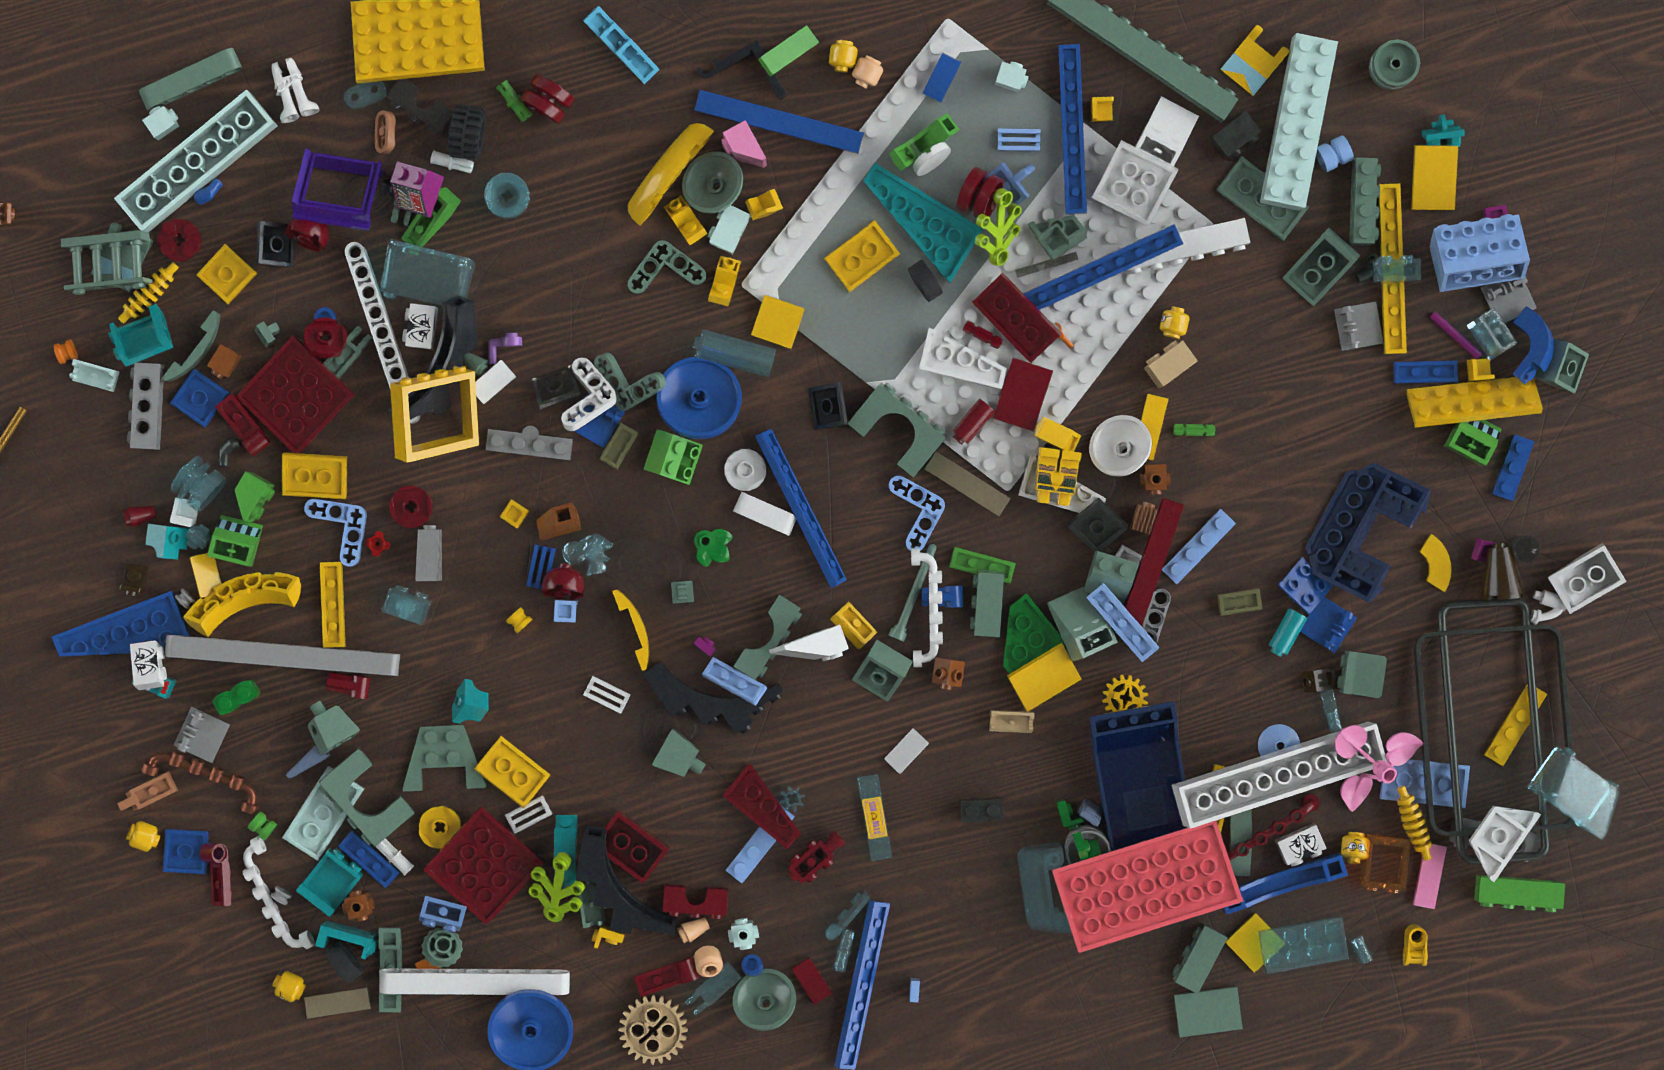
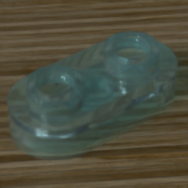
M382 81L361 83L349 88L345 93L344 99L349 107L360 109L382 100L386 96L387 89ZM373 86L378 87L377 93L371 92ZM353 94H358L359 98L357 101H352L351 97Z

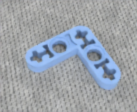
M894 476L889 481L890 491L922 509L906 538V547L911 551L912 543L909 541L911 538L915 539L918 534L914 533L915 528L919 532L927 534L925 538L923 536L920 537L919 543H921V546L915 547L920 548L921 551L944 511L945 502L938 495L902 476ZM900 479L903 486L908 487V483L912 485L908 490L907 497L902 495L905 492L904 490H894L893 481L897 482ZM914 489L922 491L923 497L920 501L912 500L911 492ZM927 494L931 495L929 500L935 502L936 499L940 501V510L932 511V506L926 503L925 507L921 505L925 501ZM922 518H928L931 521L930 529L922 530L920 528L919 522Z
M320 499L307 501L304 511L309 517L345 523L340 561L348 567L357 565L361 557L367 519L366 510L357 505ZM314 502L317 503V507L325 508V503L328 504L325 510L326 517H323L324 512L316 511L314 515L313 511L309 510V507L313 506ZM333 506L341 508V515L338 518H334L330 514V509ZM356 509H359V513L362 514V518L357 519V524H361V529L349 527V523L354 524L355 518L351 516V513L356 512ZM351 530H356L359 533V539L356 542L348 540V533ZM346 544L351 546L358 545L357 549L353 548L352 555L356 558L351 560V563H348V559L345 558V554L350 552V548H346Z

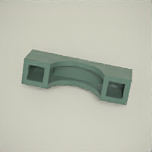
M779 594L768 611L774 623V633L771 640L761 648H745L734 667L756 680L757 676L762 678L768 669L764 665L768 659L773 661L776 654H770L769 649L777 647L780 641L785 642L790 634V631L787 629L791 623L796 625L802 615L799 612L801 608Z

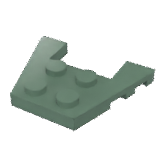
M464 725L420 727L404 782L403 792L423 790L422 768L465 766L467 789L487 787L483 776L474 770L478 762Z

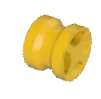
M520 607L506 622L512 624L514 631L518 634L533 619L530 616H526L524 609Z

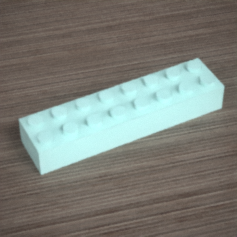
M1299 33L1292 37L1260 203L1302 211L1306 208L1338 41Z
M245 90L114 199L141 231L149 233L194 196L196 191L211 182L278 125L248 90Z

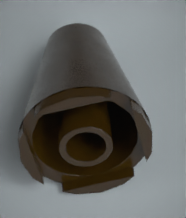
M1505 543L1492 544L1493 548H1488L1480 595L1481 600L1524 598V592L1511 548L1506 547Z

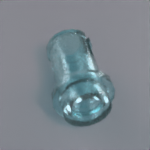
M1362 936L1350 941L1358 956V962H1361L1363 965L1373 960V953L1369 952Z

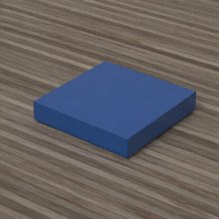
M193 369L170 404L206 428L218 411L215 406L227 398L230 393L198 370Z
M165 829L163 872L206 874L207 862L200 858V848L205 843H208L209 831Z

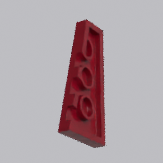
M750 763L722 795L787 850L800 836L801 832Z

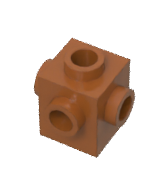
M1166 464L1143 465V474H1139V484L1143 486V491L1149 490V495L1162 494V490H1167V486L1170 485V473H1166ZM1153 476L1157 477L1156 483L1152 481Z
M935 657L932 683L940 684V688L952 690L953 686L961 687L965 662Z
M361 890L349 892V896L344 899L345 903H342L344 915H348L349 920L355 919V922L367 920L368 915L372 914L375 908L373 898L369 896V892L362 893ZM355 903L360 905L359 911L355 910Z

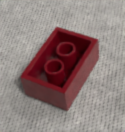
M620 810L616 812L605 827L607 829L606 847L608 858L644 884L670 847Z

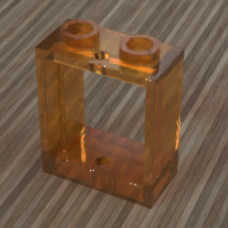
M1365 833V837L1368 839L1367 856L1365 860H1362L1359 884L1365 886V890L1370 891L1386 888V892L1399 893V890H1406L1411 839ZM1373 844L1402 847L1398 883L1369 880Z

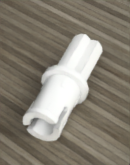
M435 150L432 152L430 160L431 164L447 167L450 171L455 169L471 173L474 166L473 161L450 157L448 154Z
M386 838L376 846L390 860L389 863L392 862L404 876L414 867L401 854L402 851H398Z

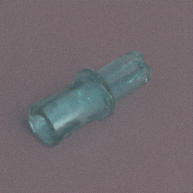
M1333 690L1321 691L1324 705L1323 714H1326L1329 732L1343 729L1338 713L1340 708L1336 705Z
M851 929L843 930L839 947H836L837 953L833 969L836 971L846 972L848 958L852 954L851 946L855 934Z

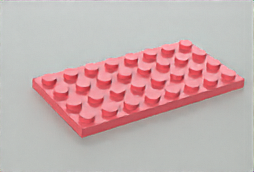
M1216 821L1191 829H1182L1052 870L1078 953L1243 902Z

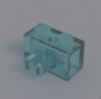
M396 585L395 588L389 587L381 612L424 625L432 604V600L428 599L429 595L417 591L415 595L408 593V588Z

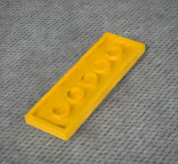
M1516 377L1407 389L1406 393L1415 428L1540 414L1543 410L1534 378L1528 381L1526 385L1518 381Z

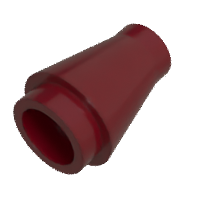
M154 506L128 507V509L123 510L127 527H135L156 518Z

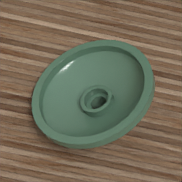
M723 152L705 153L696 158L687 168L682 181L683 195L689 205L699 212H720L732 205L738 198L743 186V173L740 165L732 156Z
M763 969L755 977L746 975L738 983L733 994V1008L738 1019L745 1026L757 1031H768L780 1027L791 1017L796 1006V992L792 982L786 975L773 969ZM770 1002L769 1007H764V1004Z

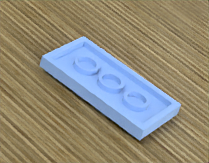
M1409 759L1403 765H1394L1393 768L1397 771L1395 780L1391 783L1381 781L1380 799L1397 801L1400 797L1397 788L1405 785L1408 794H1412L1415 798L1413 802L1426 804L1422 760ZM1430 761L1433 805L1453 807L1450 764ZM1458 764L1462 808H1465L1470 766Z

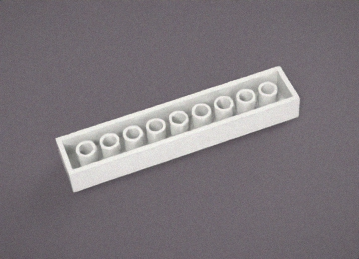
M1372 722L1359 724L1367 732L1366 743L1360 748L1375 761H1386L1377 724ZM1337 731L1173 784L1172 788L1182 824L1191 829L1372 770L1373 764L1358 751L1350 759L1341 757L1336 752L1334 746L1336 735L1340 732Z

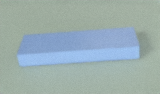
M714 657L702 673L704 678L755 706L767 689L762 683Z

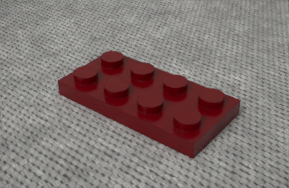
M1003 272L972 302L1030 363L1062 334Z

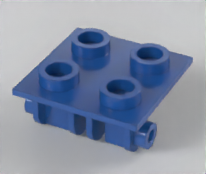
M587 392L586 396H584L583 399L589 396L590 393ZM586 405L583 410L585 412H592L595 407L593 405ZM613 405L575 430V432L605 448L625 411Z
M1303 557L1286 577L1277 583L1279 589L1288 594V598H1292L1293 602H1296L1302 608V611L1308 614L1314 610L1333 587L1329 582L1315 576L1311 565Z
M1324 597L1308 615L1300 632L1335 653L1357 617Z

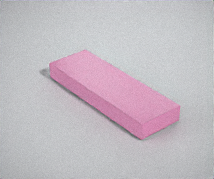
M1432 844V847L1429 849L1432 858L1424 861L1423 857L1421 858L1413 905L1435 909L1447 849L1446 846Z

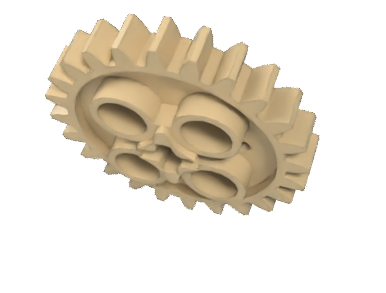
M653 994L651 1000L644 996L642 1003L637 998L635 1000L636 1006L632 1004L628 1006L631 1012H623L627 1019H620V1023L625 1025L618 1029V1031L624 1032L619 1039L626 1040L622 1047H630L628 1055L635 1052V1060L640 1056L643 1057L644 1064L647 1059L651 1060L652 1065H654L655 1059H658L660 1064L663 1063V1057L671 1060L670 1053L677 1055L676 1047L683 1048L680 1040L684 1041L687 1038L682 1034L688 1031V1028L682 1027L683 1024L687 1023V1019H680L684 1012H676L678 1004L673 1007L670 1006L672 999H669L666 1003L663 1002L664 996H661L659 1000H656L655 994ZM652 1009L658 1011L659 1017L657 1019L649 1018L648 1011ZM664 1016H667V1019L658 1026L657 1033L652 1032L643 1043L639 1042L649 1032V1026L654 1027ZM639 1024L643 1026L644 1032L636 1034L633 1032L632 1027ZM665 1025H671L674 1028V1032L668 1035L663 1032L662 1028ZM649 1040H656L659 1043V1047L657 1049H650L647 1042Z

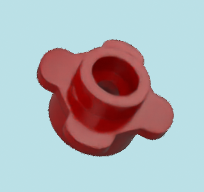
M381 531L375 532L373 537L365 540V545L370 548L372 555L376 557L380 556L383 550H388L391 546L390 542L385 540L384 534Z

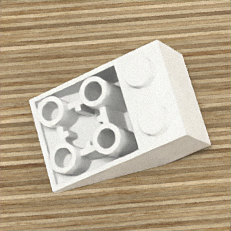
M1161 96L1135 147L1174 166L1199 116Z

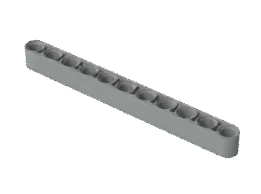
M166 635L165 657L398 676L400 654L180 635Z

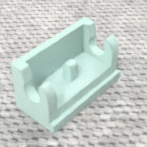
M73 359L72 366H74V370L69 375L72 381L112 392L115 391L119 371Z

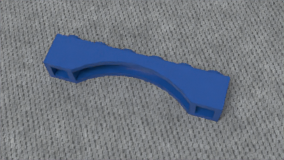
M1334 853L1238 884L1243 902L1222 908V910L1227 915L1286 892L1348 876L1343 857L1339 853Z

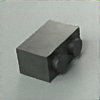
M1244 111L1215 134L1210 141L1224 159H1227L1229 156L1233 159L1242 152L1240 147L1246 143L1250 146L1259 139L1257 134L1261 130L1249 114Z
M1002 797L959 799L962 823L1004 820Z

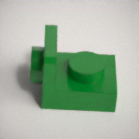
M1064 799L1055 801L1062 826L1068 827L1069 830L1080 827V823L1084 822V818L1078 816L1070 819V816L1073 815L1070 803H1066Z
M1081 832L1072 834L1081 861L1102 855L1096 839L1090 841L1088 839L1083 840Z

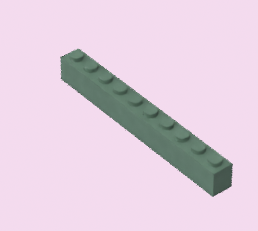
M1048 0L1047 4L1219 122L1222 123L1238 101V98L1235 97L1236 93L1231 89H1223L1217 85L1219 82L1209 75L1205 77L1200 73L1201 70L1194 64L1188 65L1183 62L1181 55L1176 52L1170 53L1165 49L1166 46L1158 40L1153 41L1148 38L1147 32L1141 28L1135 29L1132 27L1128 19L1113 14V9L1106 4L1101 6L1095 0Z

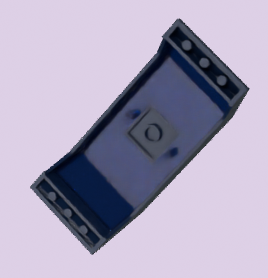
M1170 701L1089 716L1092 757L1105 830L1111 852L1188 828L1182 824L1172 788L1173 784L1185 781L1178 741V719L1175 702Z

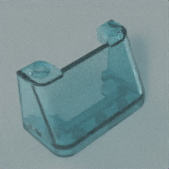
M389 239L380 291L384 292V297L395 299L397 295L443 306V302L458 295L467 298L476 262L462 256Z
M1555 746L1527 788L1533 793L1542 796L1545 801L1554 805L1574 820L1581 829L1603 840L1608 833L1620 791L1617 790L1619 786L1609 779L1605 781L1575 758L1577 754L1571 749L1565 747L1563 750Z
M1058 842L1026 846L1018 853L1026 919L1029 927L1034 931L1071 933L1065 912H1059L1058 907L1053 906L1048 871L1061 867L1064 862L1063 849Z

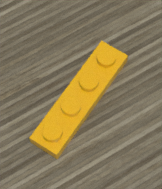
M323 562L320 563L323 648L346 647L342 563Z
M1528 685L1524 688L1484 753L1486 757L1501 766H1504L1531 722ZM1536 687L1539 709L1547 694Z

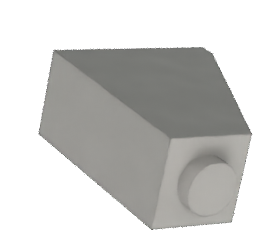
M423 525V530H418L416 581H442V530H436V525Z

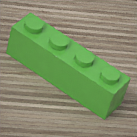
M1476 875L1474 900L1480 902V906L1493 907V904H1501L1502 908L1514 909V905L1522 906L1524 910H1535V907H1543V911L1556 912L1557 909H1563L1565 883L1561 881L1498 876L1495 882H1492L1487 875Z

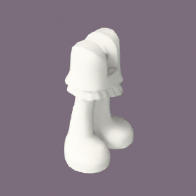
M287 58L285 61L290 73L289 76L283 77L278 62L272 64V75L275 90H277L276 96H281L284 107L280 114L281 123H290L299 119V114L289 91L292 88L301 116H311L320 111L316 103L307 99L301 84L302 74L292 58Z

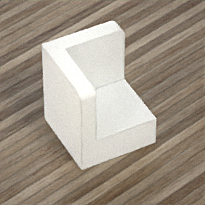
M175 498L170 523L195 527L200 503L183 498Z

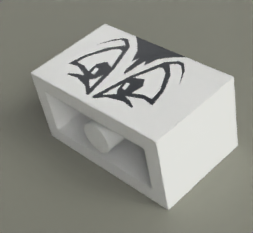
M410 303V308H406L405 321H408L407 329H404L402 341L406 342L405 346L433 350L438 314L436 306Z
M156 640L130 644L134 686L138 690L164 687L167 673L165 667H162V659L165 658L163 646H160Z
M1314 823L1274 840L1286 865L1291 864L1292 867L1303 862L1302 859L1308 856L1314 858L1321 855L1322 850L1326 849L1317 825Z

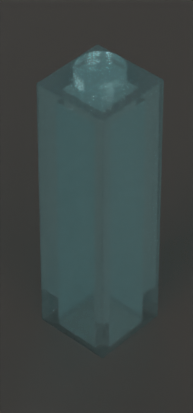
M702 329L700 337L696 336L693 346L694 349H697L695 356L697 358L766 377L770 376L777 350Z

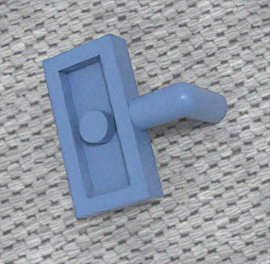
M1003 162L991 171L988 177L994 174L1003 178V188L1013 194L1010 204L1015 203L1019 205L1030 196L1020 184V181L1034 172L1035 166L1029 164L1013 175Z

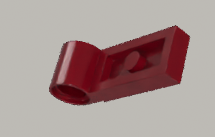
M233 393L215 406L240 437L242 444L252 456L257 455L271 444L268 436Z
M205 843L200 848V858L204 862H210L212 905L231 906V870L228 863V850L223 844Z
M688 957L634 976L641 997L700 978L699 973L696 971L693 957Z

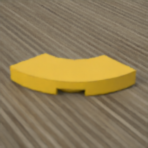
M1430 534L1419 551L1428 563L1426 582L1445 592L1451 578L1450 558L1441 541Z

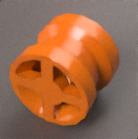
M71 339L66 340L64 344H54V352L61 365L65 364L67 360L78 359L77 350Z

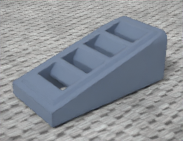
M315 745L286 776L288 778L294 777L327 759L330 754L327 752L321 756Z
M1085 798L1076 811L1081 817L1098 827L1102 809Z

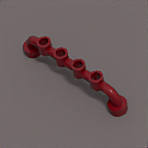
M1312 793L1304 795L1302 798L1303 807L1292 809L1285 818L1274 820L1267 829L1256 831L1253 837L1244 843H1237L1233 850L1227 852L1229 860L1231 861L1238 856H1247L1249 849L1255 845H1265L1268 840L1267 838L1273 834H1282L1285 832L1286 826L1293 822H1302L1304 815L1319 808V798ZM1295 813H1299L1298 819L1293 818ZM1277 824H1281L1280 830H1275ZM1259 835H1263L1262 841H1257ZM1245 846L1244 852L1240 853L1239 848Z

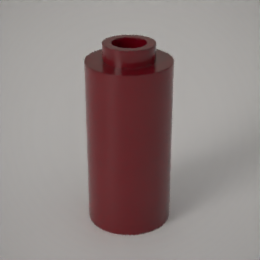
M979 398L952 430L954 433L953 438L961 445L964 442L969 444L995 411Z

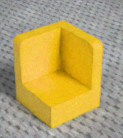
M1092 97L1090 100L1091 122L1113 121V97Z
M775 189L745 201L753 220L767 217L783 209Z
M1490 358L1467 360L1468 382L1495 379L1494 374L1491 375Z

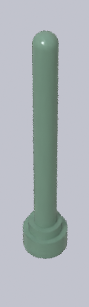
M930 544L926 553L934 557L937 549L936 545ZM922 561L898 624L891 628L888 635L903 642L907 636L906 624L929 569L925 561Z

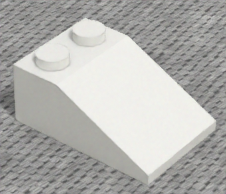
M1603 543L1548 577L1570 614L1627 582Z
M837 625L769 649L770 654L812 660L822 658L824 662L843 656L842 651L849 648L841 626Z

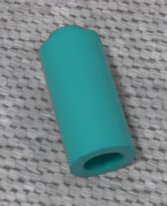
M1288 608L1268 645L1272 647L1270 651L1280 657L1283 654L1288 655L1307 617Z

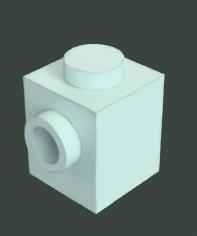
M1002 62L994 85L1019 93L1020 89H1025L1029 77L1025 75L1027 69H1023V65L1016 62H1011L1010 64Z
M164 106L155 107L149 112L150 115L142 120L153 137L158 141L179 127L176 122L179 119L172 108L168 110Z

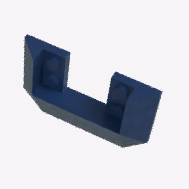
M1376 463L1345 473L1305 546L1315 576L1368 603L1384 590L1381 584L1391 567L1359 550L1378 514L1380 513L1412 529L1420 512L1426 513L1431 493L1430 489Z

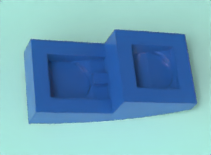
M942 53L925 86L923 94L942 102L961 61Z

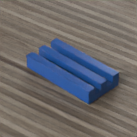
M535 544L526 586L542 589L540 581L546 552H550L548 572L553 566L555 548ZM542 550L536 583H532L538 551Z

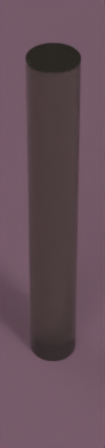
M1076 252L1059 256L1054 260L1049 259L1016 269L1015 274L1017 278L1078 260Z

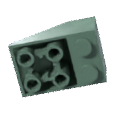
M1084 587L1047 603L1072 661L1083 659L1118 643L1110 624L1086 598L1089 594L1083 592Z

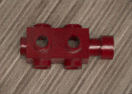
M835 830L825 842L821 839L818 841L814 839L805 847L807 851L802 855L797 853L789 860L791 864L788 866L790 869L788 875L795 883L800 881L803 884L806 881L809 884L818 876L816 872L820 868L826 870L833 864L832 858L834 854L832 852L846 844ZM822 850L824 854L822 857H817L815 852ZM806 864L807 870L801 871L799 866Z

